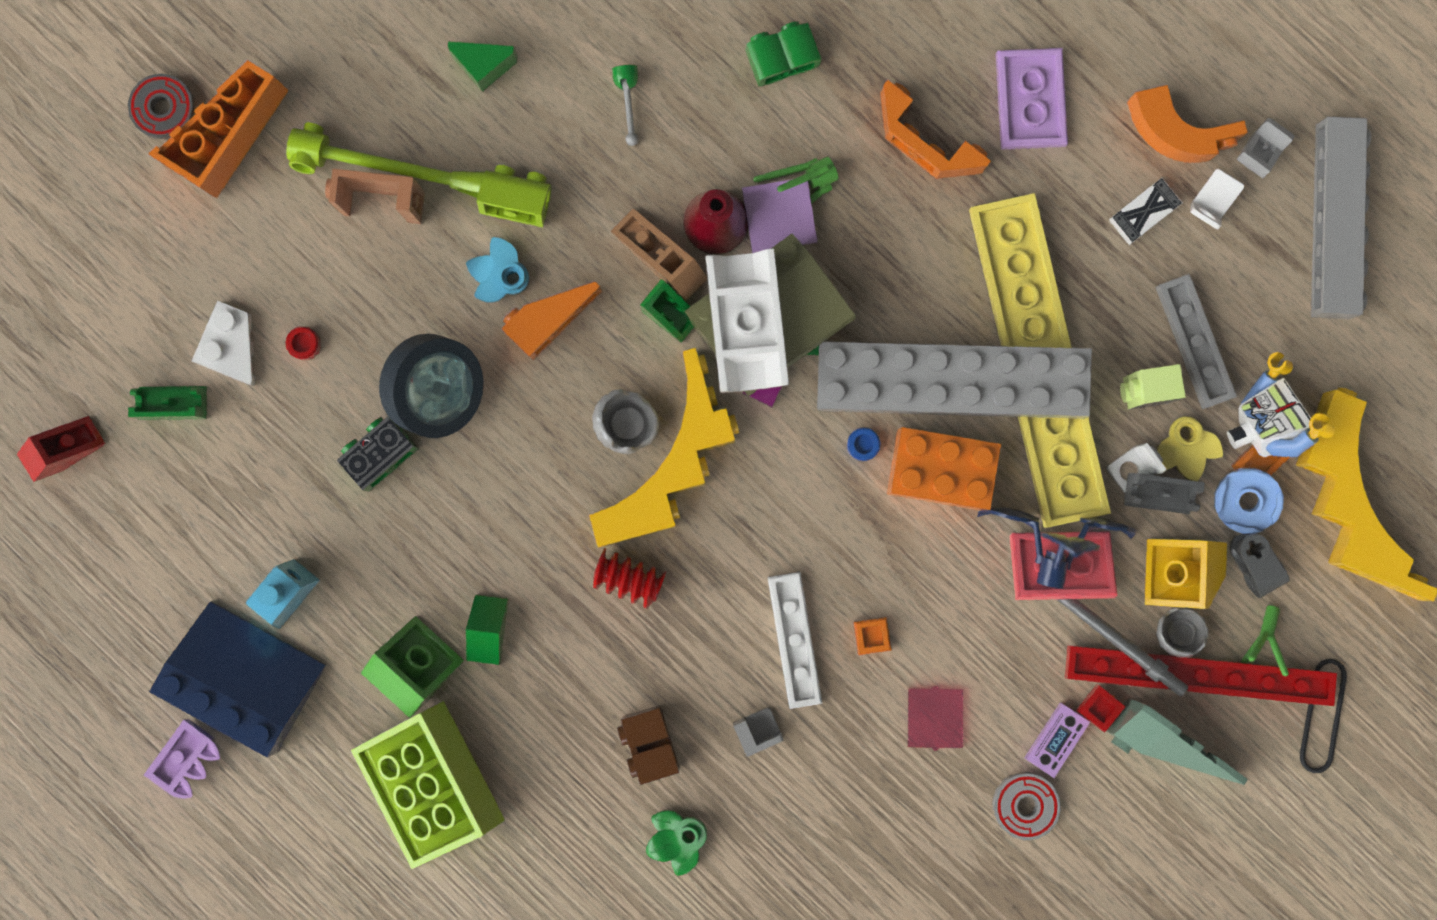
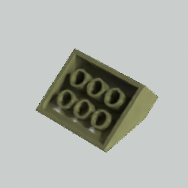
M790 234L771 248L774 249L787 368L856 319L851 308L823 270L793 234ZM707 294L685 310L697 333L716 355L710 295ZM747 390L744 392L749 397L757 390Z

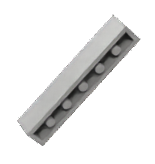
M1326 117L1315 128L1311 318L1352 319L1363 315L1367 305L1364 278L1367 275L1368 262L1367 259H1364V247L1369 237L1368 227L1365 226V213L1369 208L1366 181L1370 174V164L1366 161V156L1371 140V132L1367 129V118Z

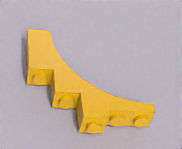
M696 348L683 351L687 374V402L681 429L673 447L656 473L636 492L614 506L589 515L598 548L676 527L674 520L679 519L680 514L676 500L669 501L668 495L705 485L704 477L710 476L705 457L698 458L697 453L735 443L734 435L739 434L735 415L728 416L726 408L713 412L712 407L718 405L713 386L706 387L703 375L709 374L704 354L698 356Z

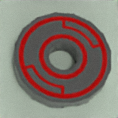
M163 73L149 75L139 81L130 93L128 101L129 117L135 127L150 138L168 140L171 138L169 134L178 125L182 127L195 115V97L189 87L175 76ZM160 100H169L170 108L168 112L163 115H157L155 113L156 104Z

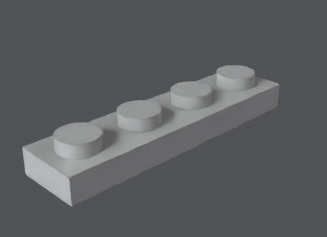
M1190 274L1156 286L1155 288L1201 408L1205 409L1237 397Z

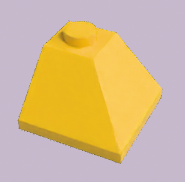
M1147 539L1145 605L1209 609L1226 577L1227 543Z

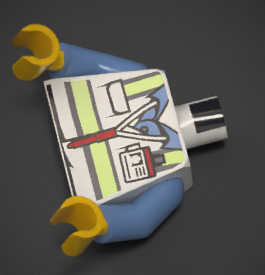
M1274 352L1269 356L1267 364L1270 371L1266 370L1263 372L1242 400L1238 408L1240 426L1227 431L1228 439L1234 449L1252 443L1262 457L1271 455L1298 457L1317 443L1319 436L1330 438L1334 435L1335 428L1329 424L1323 426L1326 422H1329L1330 417L1323 413H1318L1311 418L1284 378L1279 380V374H1289L1293 369V364L1289 360H1286L1278 368V364L1284 358V354Z

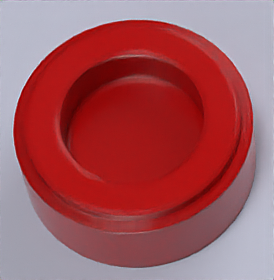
M296 327L286 337L287 351L291 356L299 360H310L321 349L319 335L308 327Z

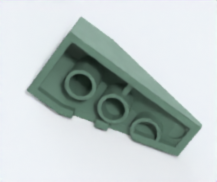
M1128 698L1123 704L1125 708L1106 731L1114 736L1111 742L1126 753H1129L1132 749L1146 756L1243 785L1248 780L1214 754L1203 751V745L1181 733L1182 730L1144 703Z

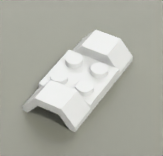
M774 249L741 255L706 256L720 392H738L789 385Z

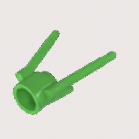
M827 156L821 160L814 158L803 164L758 175L753 180L758 183L805 171L804 175L778 186L777 190L782 192L808 181L813 189L818 187L810 195L812 204L823 194L832 190L831 183L837 181L839 176L834 163Z

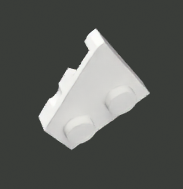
M217 301L192 362L254 386L256 381L252 369L254 349L250 336L252 332L251 314Z

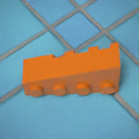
M248 60L216 89L217 94L207 104L202 102L194 110L196 114L182 127L178 125L169 134L171 138L160 148L156 146L148 153L157 161L216 199L289 91L273 75Z

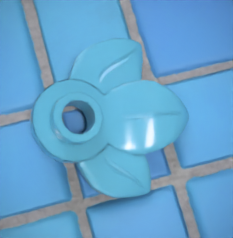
M493 237L490 242V256H479L466 262L471 276L480 283L474 296L483 302H497L506 294H519L529 284V273L519 263L517 250L504 239ZM512 273L519 275V280L515 284H510L507 280L508 276Z

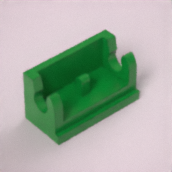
M206 386L132 388L129 392L131 396L135 397V406L128 408V417L139 420L207 419Z

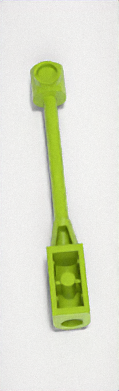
M306 122L303 129L293 128L289 134L286 155L287 159L290 160L289 166L297 172L314 174L316 166L323 167L327 159L449 185L450 188L477 198L479 214L542 228L544 226L552 186L546 183L547 178L541 173L528 172L526 179L514 176V169L506 165H496L494 172L489 170L485 172H447L329 146V137L323 134V127L311 122Z

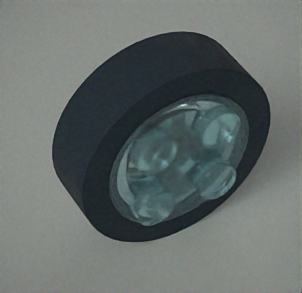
M429 333L415 335L401 342L386 359L379 380L381 403L390 419L398 426L427 438L446 437L462 429L475 415L480 405L484 388L482 368L474 353L467 346L456 340Z

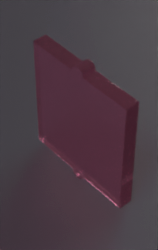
M936 685L932 689L908 688L907 747L932 748L934 751H937L939 748H963V689H939Z

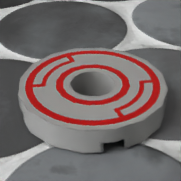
M1020 772L1005 778L996 788L992 801L994 816L999 826L1012 837L1021 840H1035L1048 834L1057 824L1061 811L1059 795L1054 786L1041 775L1031 772ZM1024 797H1031L1035 802L1034 810L1027 815L1020 814L1018 802Z

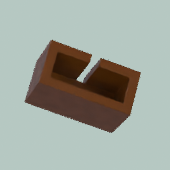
M661 705L621 718L622 725L617 726L622 746L628 745L632 757L627 759L632 778L638 777L639 783L642 785L679 773V764Z

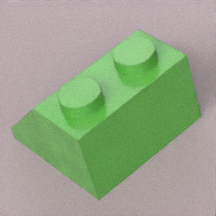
M415 616L373 654L361 674L403 713L411 718L436 693L464 660Z

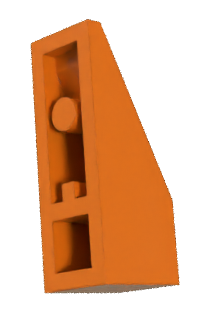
M592 282L524 305L520 310L515 308L504 318L503 322L505 325L501 329L534 360L602 292L601 287L596 282Z

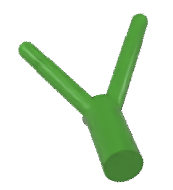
M1269 605L1266 606L1260 635L1241 659L1240 663H1248L1249 660L1251 662L1255 661L1266 640H1269L1282 675L1288 676V669L1274 635L1280 609Z

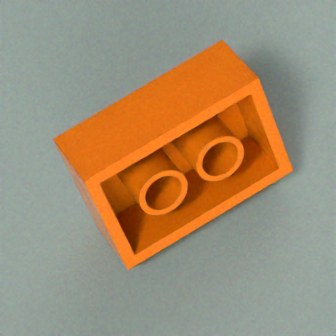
M901 427L897 430L887 495L980 511L991 510L1001 444Z

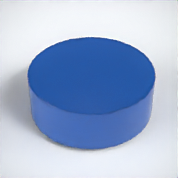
M869 428L855 430L847 440L849 454L858 461L871 460L878 454L881 446L879 436Z

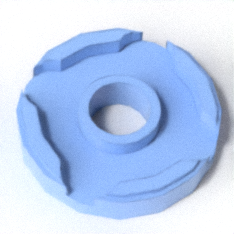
M1240 468L1228 473L1219 482L1214 493V507L1220 520L1230 529L1242 534H1256L1264 531L1270 525L1272 526L1279 519L1283 510L1284 495L1278 482L1267 472L1257 468ZM1253 492L1257 494L1258 503L1254 508L1244 509L1240 506L1239 500L1244 493Z

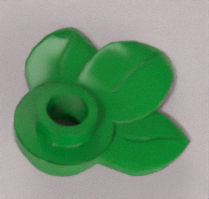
M663 810L654 814L651 820L658 832L649 840L646 854L656 861L667 862L671 860L673 871L677 876L687 874L699 862V849L705 844L708 835L706 826L695 817L683 818L672 810ZM685 831H692L695 839H688L685 836Z

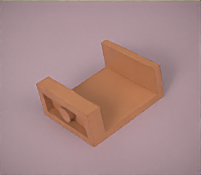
M332 169V177L326 181L325 196L329 199L328 202L343 216L350 217L353 191L397 196L396 210L408 223L421 224L425 192L413 177Z

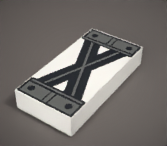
M1161 178L1111 217L1109 221L1130 245L1182 204V201L1164 179Z

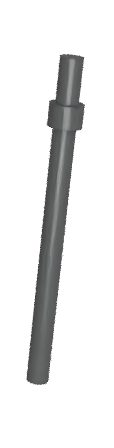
M1056 599L1146 670L1145 674L1155 682L1161 681L1180 697L1187 691L1189 686L1168 671L1169 666L1158 658L1154 660L1078 599Z

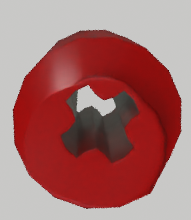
M604 548L593 575V588L598 590L603 583H606V593L611 594L617 587L618 598L623 599L630 592L631 603L635 604L643 597V608L648 609L653 602H656L667 572L664 571L659 578H656V567L652 566L645 574L643 573V562H639L632 569L630 557H627L619 564L618 553L614 552L609 559H606V548Z

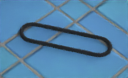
M1325 659L1315 668V671H1320L1326 664L1337 665L1341 671V683L1326 764L1320 768L1310 767L1305 760L1314 704H1308L1300 749V761L1302 766L1312 773L1326 771L1333 761L1347 680L1345 667L1335 659Z

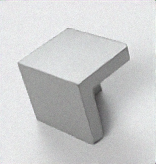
M770 708L762 709L733 722L734 729L747 757L784 741Z

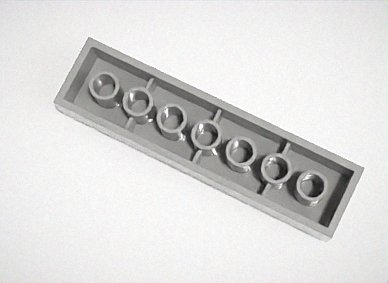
M823 342L819 345L818 411L1085 419L1090 417L1092 349Z

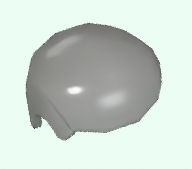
M1175 607L1167 611L1158 621L1156 636L1160 646L1169 655L1188 658L1196 655L1206 646L1208 627L1204 618L1193 609Z

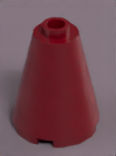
M714 189L700 193L691 200L684 214V229L687 238L695 248L706 254L731 252L742 243L747 234L748 222L744 204L738 197L728 191Z

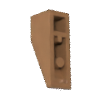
M634 208L611 230V233L659 279L664 280L685 302L708 279L692 256Z

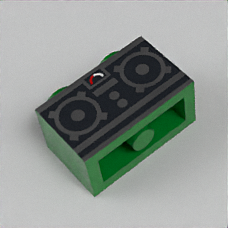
M388 416L385 419L380 417L373 421L366 428L368 434L359 441L354 439L346 444L341 450L343 455L337 459L338 463L363 491L370 492L419 450L418 446L406 432Z

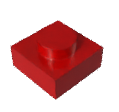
M1096 684L1076 711L1105 733L1125 706L1100 685Z

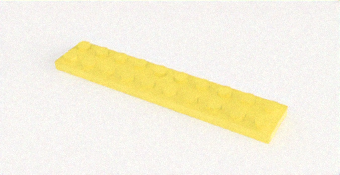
M1035 193L971 207L969 213L1001 346L1072 348ZM1018 417L1044 528L1080 521V518H1093L1111 514L1089 418Z

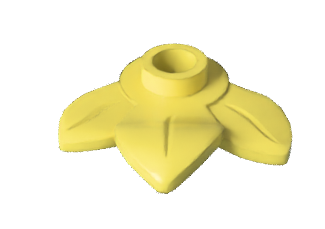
M1187 416L1178 418L1171 424L1169 437L1164 439L1157 449L1162 457V463L1167 470L1176 466L1177 470L1191 481H1198L1202 476L1206 465V458L1217 459L1223 457L1222 445L1218 437L1211 432L1204 431L1199 421ZM1183 427L1190 431L1188 439L1181 437L1180 431Z

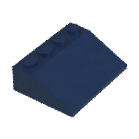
M210 601L167 659L149 692L267 758L278 753L323 673L326 664Z

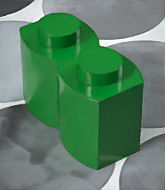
M798 21L790 22L781 27V32L770 35L768 32L758 33L750 38L751 42L746 44V54L758 87L770 85L788 77L813 70L820 66L822 60L809 23L799 24Z

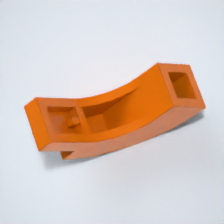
M1168 85L1135 92L1127 101L1133 123L1141 137L1154 150L1177 161L1188 163L1210 161L1219 154L1220 150L1237 146L1238 140L1248 133L1245 120L1208 129L1196 128L1187 124L1178 116L1173 107Z

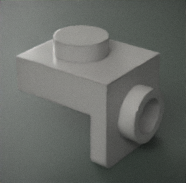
M1268 118L1251 135L1236 160L1261 178H1264L1271 171L1282 151L1293 141L1295 136L1276 121Z

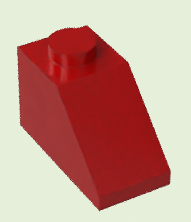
M86 416L30 436L18 451L17 456L33 482L66 470L103 447L105 442L90 417Z

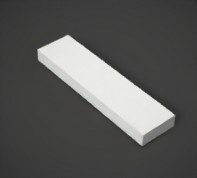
M801 572L767 577L789 709L822 704Z

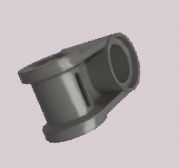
M1241 533L1232 539L1230 553L1240 568L1247 586L1256 597L1260 599L1290 581L1285 567L1278 560L1265 537L1258 534ZM1249 548H1250L1251 554H1247V553H1246V551H1247Z

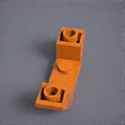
M889 80L884 83L880 96L885 139L936 179L976 175L984 172L991 160L987 158L986 151L975 143L970 145L965 141L953 157L947 160L945 158L946 154L940 147L933 143L928 145L919 138L920 133L912 125L900 123L899 121L910 109L913 99L910 97V92L899 83L893 84Z

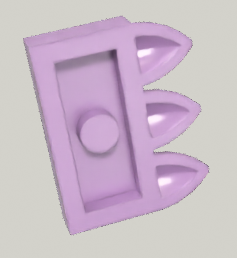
M183 720L147 769L144 776L174 797L192 798L191 786L185 778L205 779L207 777L206 771L199 759L209 761L220 759L219 750L213 742L214 737L191 720Z

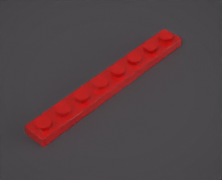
M1067 645L1065 679L1171 690L1161 681L1155 682L1145 674L1146 670L1120 650ZM1147 653L1154 660L1158 658L1169 666L1168 671L1189 686L1188 692L1335 707L1337 673L1287 668L1289 674L1288 676H1283L1280 668L1276 666L1198 658H1179L1176 656Z

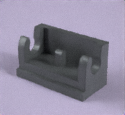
M1128 473L1124 506L1190 514V511L1197 512L1200 509V505L1195 503L1197 493L1204 492L1205 482Z

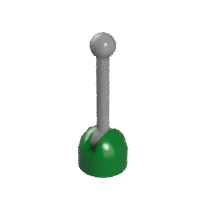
M620 65L612 68V77L617 88L624 91L628 126L626 143L630 146H635L639 138L634 131L630 90L638 83V66Z

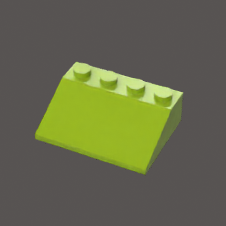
M444 701L351 750L411 869L485 835L505 821Z

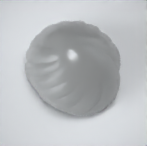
M622 389L613 390L609 394L602 396L596 404L592 415L593 429L598 440L605 447L621 454H632L640 448L651 444L659 431V417L652 405L640 394Z

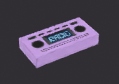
M1059 703L1024 758L1055 778L1090 722L1064 704Z

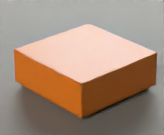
M887 617L853 622L858 655L892 650Z

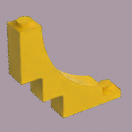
M1339 387L1337 390L1323 393L1315 414L1323 413L1330 417L1329 422H1326L1323 426L1327 424L1333 426L1335 433L1330 438L1319 436L1317 443L1298 456L1295 465L1325 477L1312 514L1342 526L1328 563L1419 601H1435L1437 588L1427 584L1429 579L1415 573H1410L1414 559L1402 550L1388 535L1377 519L1367 498L1360 473L1358 455L1359 432L1367 402L1356 398L1357 393L1346 388Z

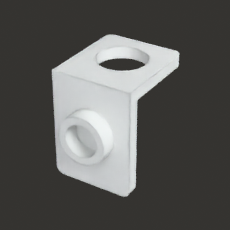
M1216 169L1192 201L1190 212L1219 230L1222 226L1221 218L1243 190L1244 184L1221 169Z
M1148 443L1134 446L1107 466V471L1124 493L1126 492L1127 481L1120 475V467L1123 463H1134L1140 474L1155 475L1167 470L1162 463L1161 455L1154 447L1149 446Z

